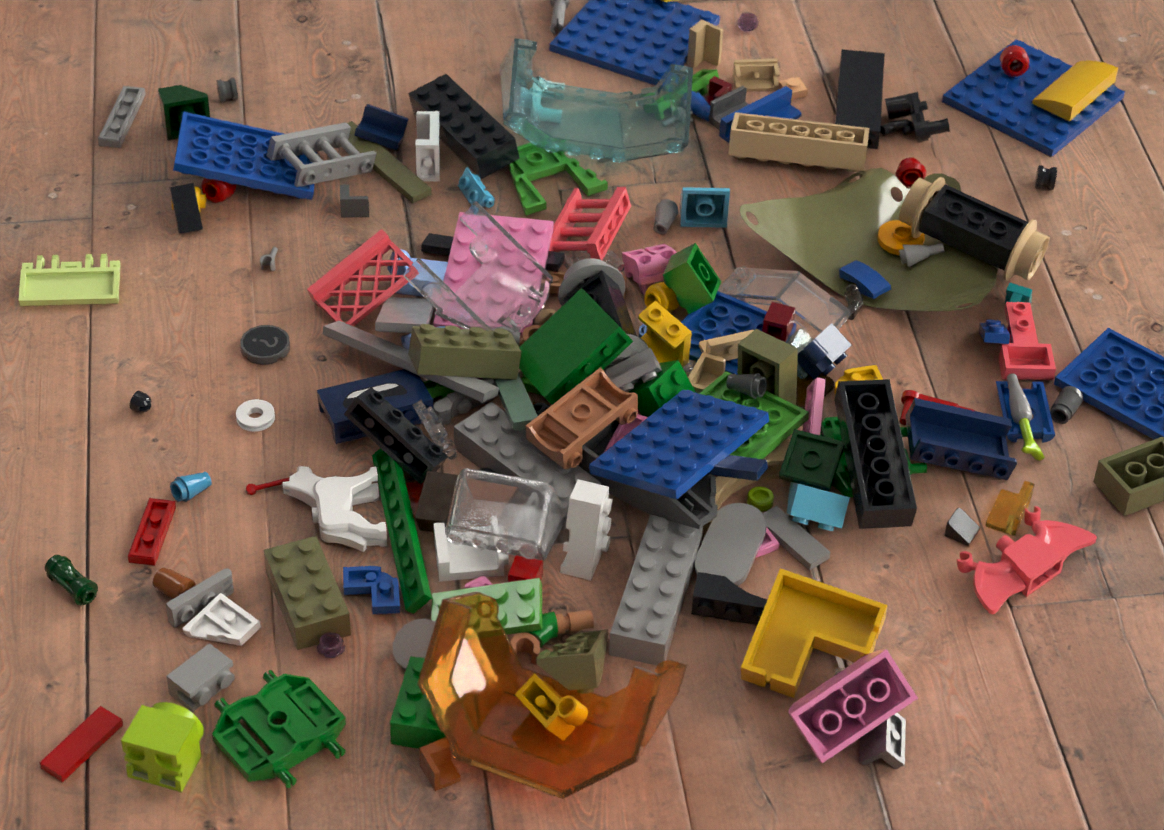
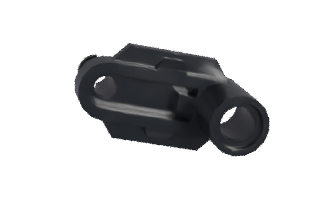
M918 92L885 99L889 120L911 116L917 143L929 141L931 135L950 132L948 118L932 122L929 120L925 121L923 110H928L927 102H920Z

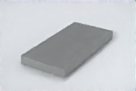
M388 298L376 319L375 331L411 333L412 326L429 324L435 308V299Z

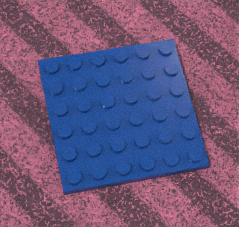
M589 0L549 44V51L665 88L687 62L689 29L700 20L717 26L720 23V15L675 1Z
M1016 39L1005 48L1017 45L1025 49L1029 57V67L1023 75L1011 77L1003 72L1000 65V55L1004 50L1002 49L944 93L942 102L1053 157L1124 98L1125 91L1117 88L1115 85H1111L1071 121L1032 104V100L1072 66Z

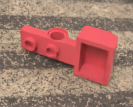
M1006 302L1005 315L1010 340L1009 344L1001 343L999 367L1002 379H1007L1009 374L1014 373L1017 375L1018 380H1053L1056 367L1051 344H1038L1030 302Z

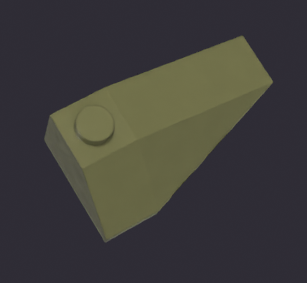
M608 629L582 631L567 638L566 643L555 644L553 652L550 653V650L540 652L536 658L537 665L568 690H577V693L580 694L593 692L594 688H598L602 679Z

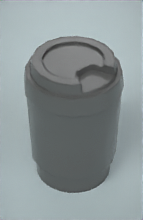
M1067 386L1060 391L1050 411L1053 421L1065 424L1073 417L1083 401V395L1078 388Z

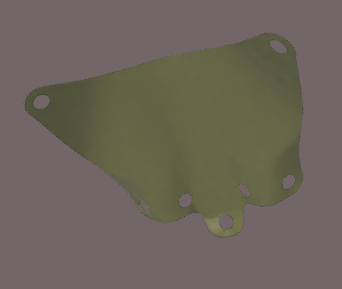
M872 168L847 177L836 187L819 194L773 199L740 206L742 219L753 231L833 291L854 303L894 310L955 311L979 304L996 284L997 267L926 234L924 245L930 246L943 243L944 252L929 255L928 258L910 267H907L906 263H901L900 255L889 253L879 245L877 240L879 228L888 221L899 220L901 207L910 190L893 173L883 168ZM934 173L924 179L933 183L939 177L945 179V184L961 191L960 183L955 178L942 173ZM858 175H863V176H862L861 178H859L858 180L849 183V181H850L852 178H854V177H856V176H858ZM893 187L901 190L903 195L902 201L897 202L891 196V189ZM746 212H751L755 215L758 225H754L748 220ZM855 260L860 261L886 279L891 285V290L874 299L857 293L856 284L840 278L839 269ZM973 303L969 306L956 308L957 306L962 304Z

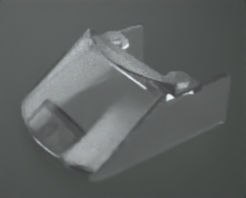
M476 201L460 217V220L476 235L471 241L469 249L473 257L481 264L479 269L455 293L420 258L404 272L403 277L437 309L434 314L464 329L480 327L484 330L494 331L496 328H502L514 335L526 327L542 310L549 297L548 293L553 277Z

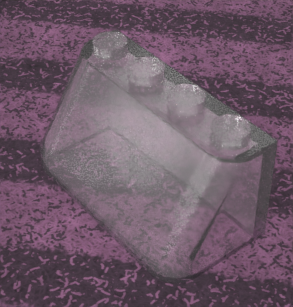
M465 468L461 470L455 482L445 534L448 541L455 545L462 544L476 547L480 550L487 549L506 555L513 554L527 559L545 561L566 521V517L556 490L545 482Z

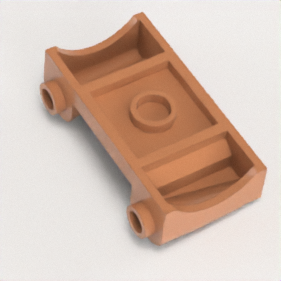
M599 368L526 425V439L562 468H575L582 461V446L614 420L620 425L632 423L638 415V395L634 392L629 393L618 388L608 378L604 370Z

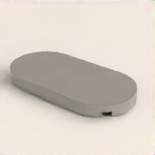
M732 503L719 509L717 517L712 520L695 557V573L697 575L698 572L726 576L735 585H741L749 574L766 534V519L762 512L756 507L745 503Z

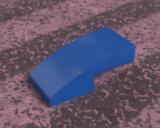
M855 260L839 269L840 278L855 283L857 293L874 299L891 290V285L886 279L860 261Z

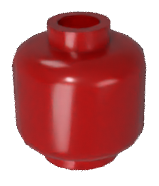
M1012 45L1002 51L1000 65L1005 74L1011 77H1018L1028 70L1029 57L1021 46Z
M204 178L201 188L209 201L220 203L235 193L236 184Z

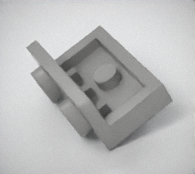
M647 348L608 368L606 374L618 388L629 392L634 389V384L640 381L645 383L656 378V373L662 371L653 350Z

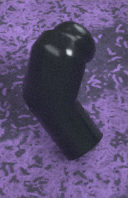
M908 119L896 120L881 125L880 133L882 136H886L902 130L904 135H908L914 131V128L911 125L912 122Z

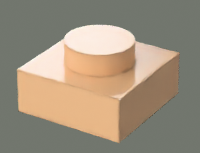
M799 77L779 81V89L787 86L792 90L791 100L807 97L808 89Z

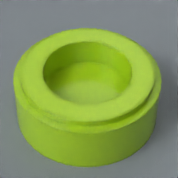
M759 486L752 488L748 492L747 504L756 507L761 512L772 508L774 494L770 489Z

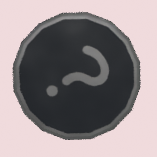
M259 325L245 332L240 340L241 353L250 362L256 364H273L277 362V359L286 357L290 351L289 335L278 326Z

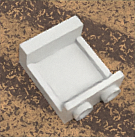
M439 111L416 112V174L422 181H440Z
M493 519V528L491 530L446 533L444 522L434 523V545L439 582L474 579L481 576H504V565L509 564L508 548L502 547V545H506L505 529H500L498 519Z

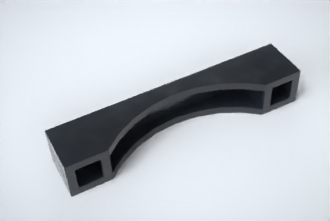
M698 572L691 614L758 625L768 599L746 592L731 582L726 576Z

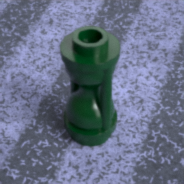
M54 555L46 562L45 571L47 577L51 581L60 584L69 592L77 605H85L95 599L98 591L97 584L77 571L69 558Z

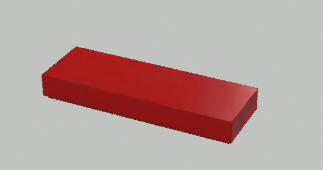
M149 498L128 554L129 563L156 565L176 509L175 501Z
M100 706L39 762L41 769L63 783L123 726L122 719Z

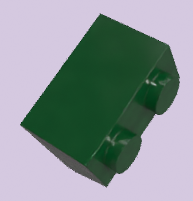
M183 85L158 88L162 125L167 140L179 138L183 112L210 117L209 100L206 93Z

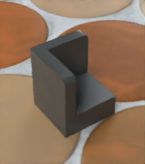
M340 185L341 218L369 217L368 196H350V186Z

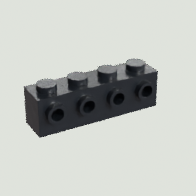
M372 387L358 395L344 413L350 421L420 484L424 483L427 471L437 472L448 458L439 445L429 440L419 427L407 420L399 409L394 408L385 400L380 392Z

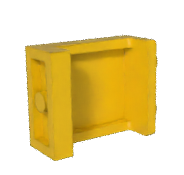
M655 300L638 316V319L647 326V331L641 339L653 350L659 363L679 360L681 366L684 367L689 363L692 331Z

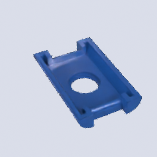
M996 381L1002 415L1004 418L1011 419L1012 423L1007 438L1012 442H1017V439H1023L1020 426L1013 421L1011 416L1007 381ZM1032 382L1031 389L1022 390L1029 402L1034 417L1029 422L1033 438L1041 439L1042 443L1055 437V431L1044 383Z

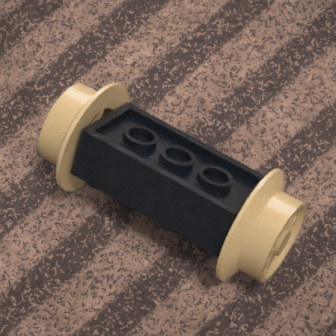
M939 177L933 183L922 178L917 179L910 188L899 215L901 222L912 226L911 235L913 238L916 239L924 233L1004 270L1003 279L1005 281L1010 280L1015 275L1030 280L1037 271L1050 240L1049 236L1037 231V221L1035 219H1032L1030 222L1020 219L946 185L945 179Z

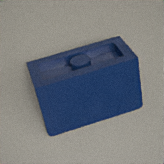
M367 104L362 120L356 127L354 136L397 151L403 142L408 118Z

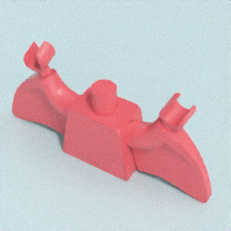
M1034 506V512H1029L1025 508L1024 522L1026 525L1032 526L1035 536L1026 534L1016 542L1007 535L1002 536L996 544V548L1002 552L1001 561L996 563L973 562L972 554L968 551L960 552V559H957V567L962 573L975 571L973 580L975 593L983 607L990 614H995L1013 594L1021 591L1027 597L1060 574L1065 559L1074 551L1093 545L1096 542L1097 536L1071 524L1049 520L1040 521L1041 509L1038 506Z

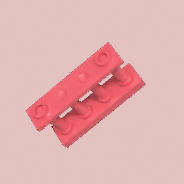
M617 187L610 199H582L579 188H574L554 224L549 251H587L590 253L591 258L603 260L631 207L626 187ZM605 208L602 213H581L583 209ZM598 222L595 227H574L575 223ZM590 236L587 241H566L568 237Z

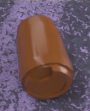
M167 568L159 569L153 578V586L171 599L196 586L195 582L190 578Z

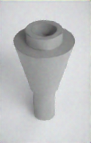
M943 243L930 246L903 244V249L899 250L901 263H906L907 267H910L928 258L929 255L944 252Z

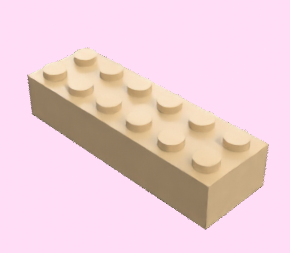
M735 112L730 132L728 155H733L739 159L750 157L756 158L759 161L775 160L782 164L800 163L806 167L817 165L831 170L842 168L849 172L864 171L869 128Z

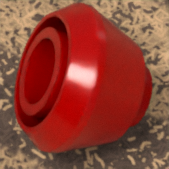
M905 158L899 163L895 176L904 186L912 187L917 179H925L927 172L926 168L916 158Z

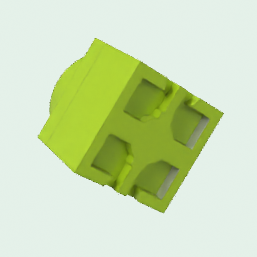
M159 702L152 707L141 705L121 740L123 752L126 753L124 760L128 762L126 765L127 777L182 792L201 758L199 742L204 734V728L200 720L188 709L174 703Z

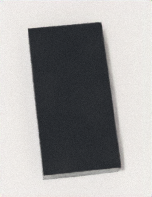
M194 183L169 187L179 234L202 230Z

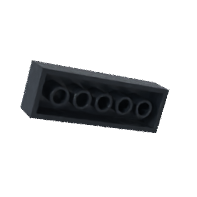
M447 74L439 76L408 93L415 115L418 111H439L440 140L481 179L520 159L515 137Z
M890 379L839 381L834 402L841 438L845 442L844 453L859 529L912 526L917 505Z

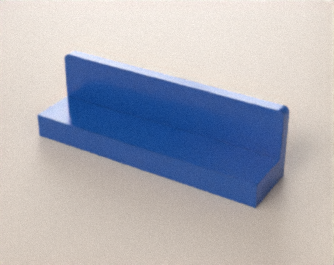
M787 86L735 111L736 113L797 119L802 114V112L791 105L792 90ZM735 112L721 118L719 136L728 143L730 142V132Z

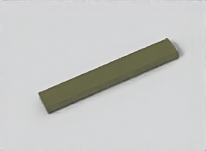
M353 121L347 123L351 127L348 141L360 153L375 151L377 154L373 169L408 200L415 203L432 195V188L381 145L354 136L357 125Z

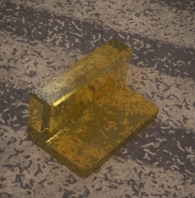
M1024 481L1019 494L1001 489L985 526L1016 536L1024 518L1025 508L1028 509L1031 503L1035 484Z

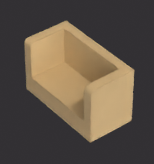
M702 352L688 376L696 393L699 394L725 372V359Z

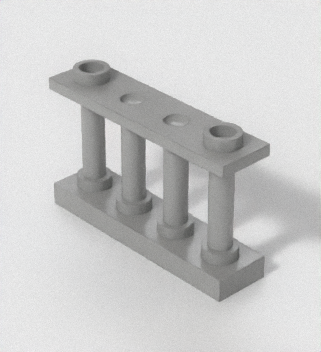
M345 122L272 136L267 156L271 161L286 158L297 170L294 185L301 187L372 172L377 153L375 151L360 153L348 141L351 127ZM342 147L350 156L341 157L334 148ZM324 151L331 159L323 161L315 152ZM304 154L312 163L304 165L296 156Z

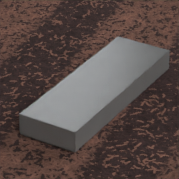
M778 506L763 513L766 519V527L779 544L806 568L812 570L830 558L831 552L799 524L792 521V518Z

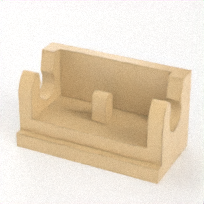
M777 58L734 60L733 82L735 89L744 86L747 88V91L779 90L778 76H780Z

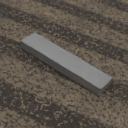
M123 86L98 138L99 146L121 148L146 95L145 88Z

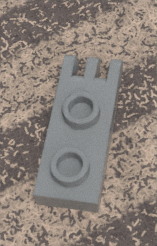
M227 568L223 569L167 602L168 622L176 628L184 622L190 621L220 593L226 597L234 592L232 571Z

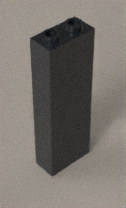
M841 49L835 124L869 128L867 148L878 149L881 130L885 53Z

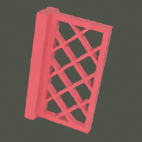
M381 229L307 288V291L312 301L318 307L320 306L335 322L342 321V311H354L353 317L346 322V324L354 327L421 271L389 239L388 234ZM390 249L395 253L394 260H382V255ZM376 266L375 275H363L367 267ZM381 266H393L392 275H380ZM398 266H408L411 269L405 275H397ZM350 281H358L357 290H345V285ZM362 281H374V289L361 290ZM379 281H391V286L387 290H378ZM332 296H339L338 306H328L325 301ZM356 296L355 305H343V297ZM360 296H372V302L368 305H359Z

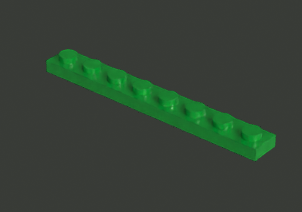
M380 448L372 455L373 464L377 469V482L405 610L414 614L432 599L403 469Z

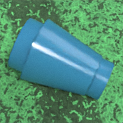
M207 472L180 476L171 482L170 489L173 497L178 502H187L207 489V487H210L212 481Z

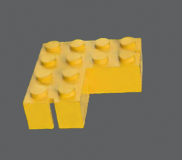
M780 568L741 665V679L764 688L769 683L770 690L795 698L813 648L851 662H856L861 657L873 652L886 618L887 605Z

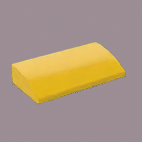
M1078 61L1032 100V104L1071 121L1115 82L1118 67L1099 61Z

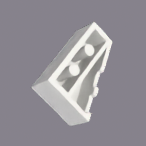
M577 480L569 499L566 529H569V542H564L563 551H566L567 555L563 564H561L560 573L591 581L603 551H608L611 537L607 536L611 526V518L608 515L612 507L608 486Z

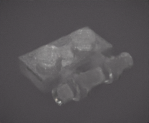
M422 400L413 404L433 442L441 447L449 460L455 459L457 457L456 446L453 440L448 439V432L445 426L438 421L439 418L432 406L426 408Z

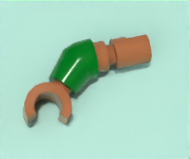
M592 611L569 612L566 616H563L562 613H543L542 630L519 633L511 639L508 653L509 664L516 661L517 653L527 652L532 656L531 663L537 665L536 658L540 654V648L550 639L556 638L558 634H564L565 630L571 633L594 628Z

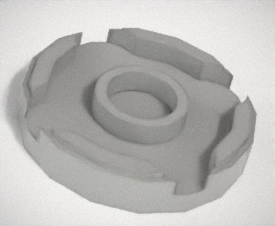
M425 618L413 620L405 624L397 632L393 641V655L397 663L404 670L407 668L410 656L444 661L449 650V642L447 641L444 629L435 621Z

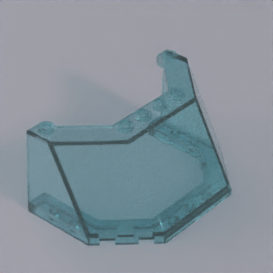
M514 38L500 65L503 124L538 148H544L548 152L563 151L573 156L582 154L589 155L593 159L608 158L613 162H624L680 153L689 144L693 67L671 64L655 87L642 89L640 94L633 95L631 91L611 93L549 83L540 76L535 78L533 71L527 68L537 51V42Z

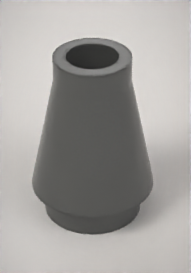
M759 373L730 374L727 378V388L755 399L765 394L767 380Z

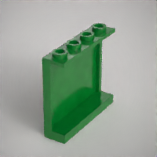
M581 288L519 347L521 350L519 369L543 397L553 405L599 368L604 370L633 340Z

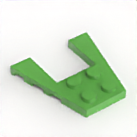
M546 138L518 146L520 159L508 165L526 216L547 209L546 200L530 181L567 171L587 196L608 190V182L606 180L601 181L596 178V173L592 170L583 169L579 166V161L566 157L562 149Z

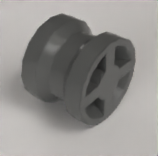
M230 78L228 81H216L220 102H225L226 99L230 98L238 100L235 78Z

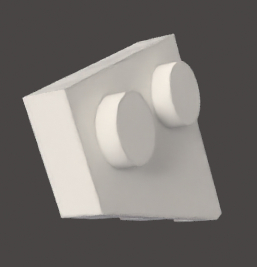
M220 593L182 629L187 637L242 646L261 628L259 620Z

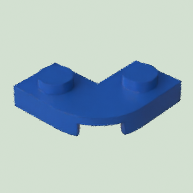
M379 566L343 567L344 595L372 594V614L400 613L399 582L397 577L393 578L389 574L381 572V567Z

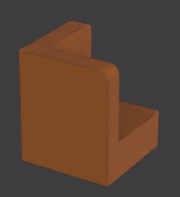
M446 737L419 748L420 767L434 791H438L461 780V775L451 761V745Z

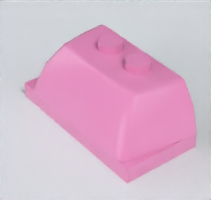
M882 649L861 657L793 703L788 713L819 762L823 763L914 702L918 697L887 649Z

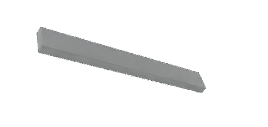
M336 321L323 326L322 334L417 374L409 357L408 349L342 321ZM417 374L480 402H485L498 396L499 387L475 377Z

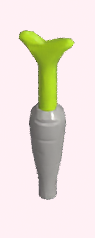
M1014 373L1009 374L1007 380L1009 384L1010 410L1013 421L1021 429L1024 441L1021 451L1031 454L1034 459L1041 461L1044 459V455L1034 441L1029 423L1032 420L1031 407L1020 387L1017 375Z

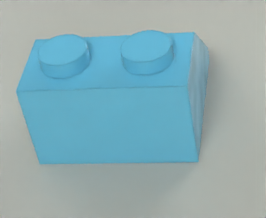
M683 187L680 198V227L727 228L730 188Z
M791 482L787 514L793 516L792 521L808 525L809 520L819 522L818 528L834 531V527L842 528L850 497Z

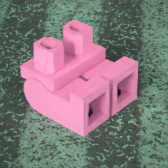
M666 244L647 247L645 250L638 249L622 253L625 276L628 278L633 277V281L639 284L641 294L645 296L648 287L655 284V282L664 281L663 273L671 256L677 252Z

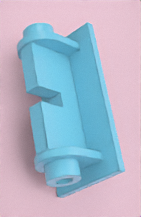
M466 167L459 180L458 187L476 213L479 212L481 207L491 208L494 205L495 198L489 191L485 190L486 187L481 182L480 177L472 174L469 168Z

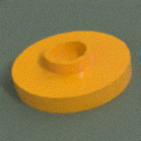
M892 220L881 225L878 230L877 240L885 251L899 255V250L903 249V244L924 245L925 234L922 233L915 239L911 235L912 226L900 220Z

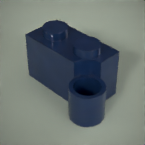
M831 323L798 353L797 362L813 379L817 378L821 373L826 376L836 367L833 362L838 365L848 356L845 351L851 344Z

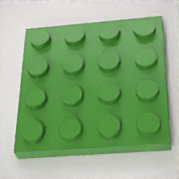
M726 371L699 394L710 395L725 401H733L736 404L747 407H755L769 414V422L730 455L764 459L793 433L794 429H798L809 419V411L768 391H765L762 397L754 399L735 390L728 389L727 378L731 373Z

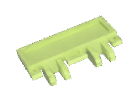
M86 254L85 268H82V261L61 262V267L59 268V256L53 255L51 268L44 269V256L37 255L36 269H33V263H22L19 304L20 306L119 304L120 260L110 261L108 267L107 254H101L100 267H93L94 259L92 254Z

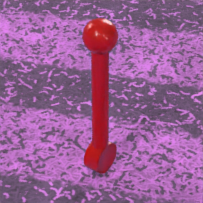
M289 477L260 485L248 484L246 492L249 495H254L257 490L282 485V482L289 481Z

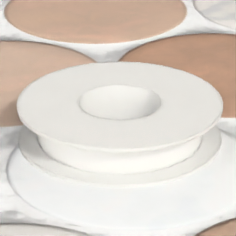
M259 399L249 400L237 408L236 420L238 425L244 430L252 432L262 431L273 424L275 411L273 406L267 401ZM253 413L262 414L258 418L249 417V415Z

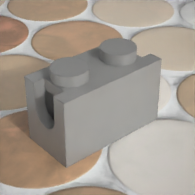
M209 643L166 676L169 694L191 712L195 711L201 705L208 703L215 694L227 688L235 680V675L229 671L233 666V661Z

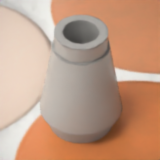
M664 199L656 205L654 231L656 233H667V230L678 215L677 204L674 201Z

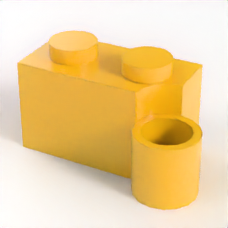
M535 673L515 694L546 729L563 741L573 732L575 726L581 725L587 719L588 710L582 703L572 696L562 698L552 686Z

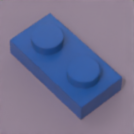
M986 320V323L979 324V334L984 342L1009 344L1010 333L1005 325L1001 324V321Z

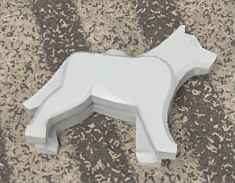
M299 466L296 473L289 476V481L282 482L284 494L297 498L312 507L313 523H319L320 537L324 542L344 544L362 552L367 549V546H387L385 522L371 524L360 514L353 511V505L379 500L378 483L371 484V482L378 481L376 467H370L367 472L358 476L322 478L313 474L309 467Z

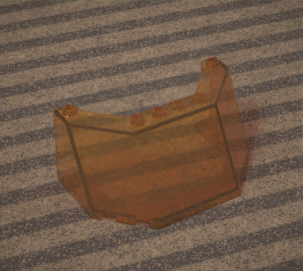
M475 591L442 599L418 685L422 693L426 695L432 707L431 712L441 732H444L450 744L449 749L456 760L564 799L636 763L680 691L687 665L674 660L660 662L654 672L635 666L628 686L607 697L593 692L580 694L577 693V690H568L556 679L522 667L497 617L499 607L493 597ZM534 673L552 686L562 698L572 696L588 710L585 722L575 726L573 732L564 741L546 729L515 695Z

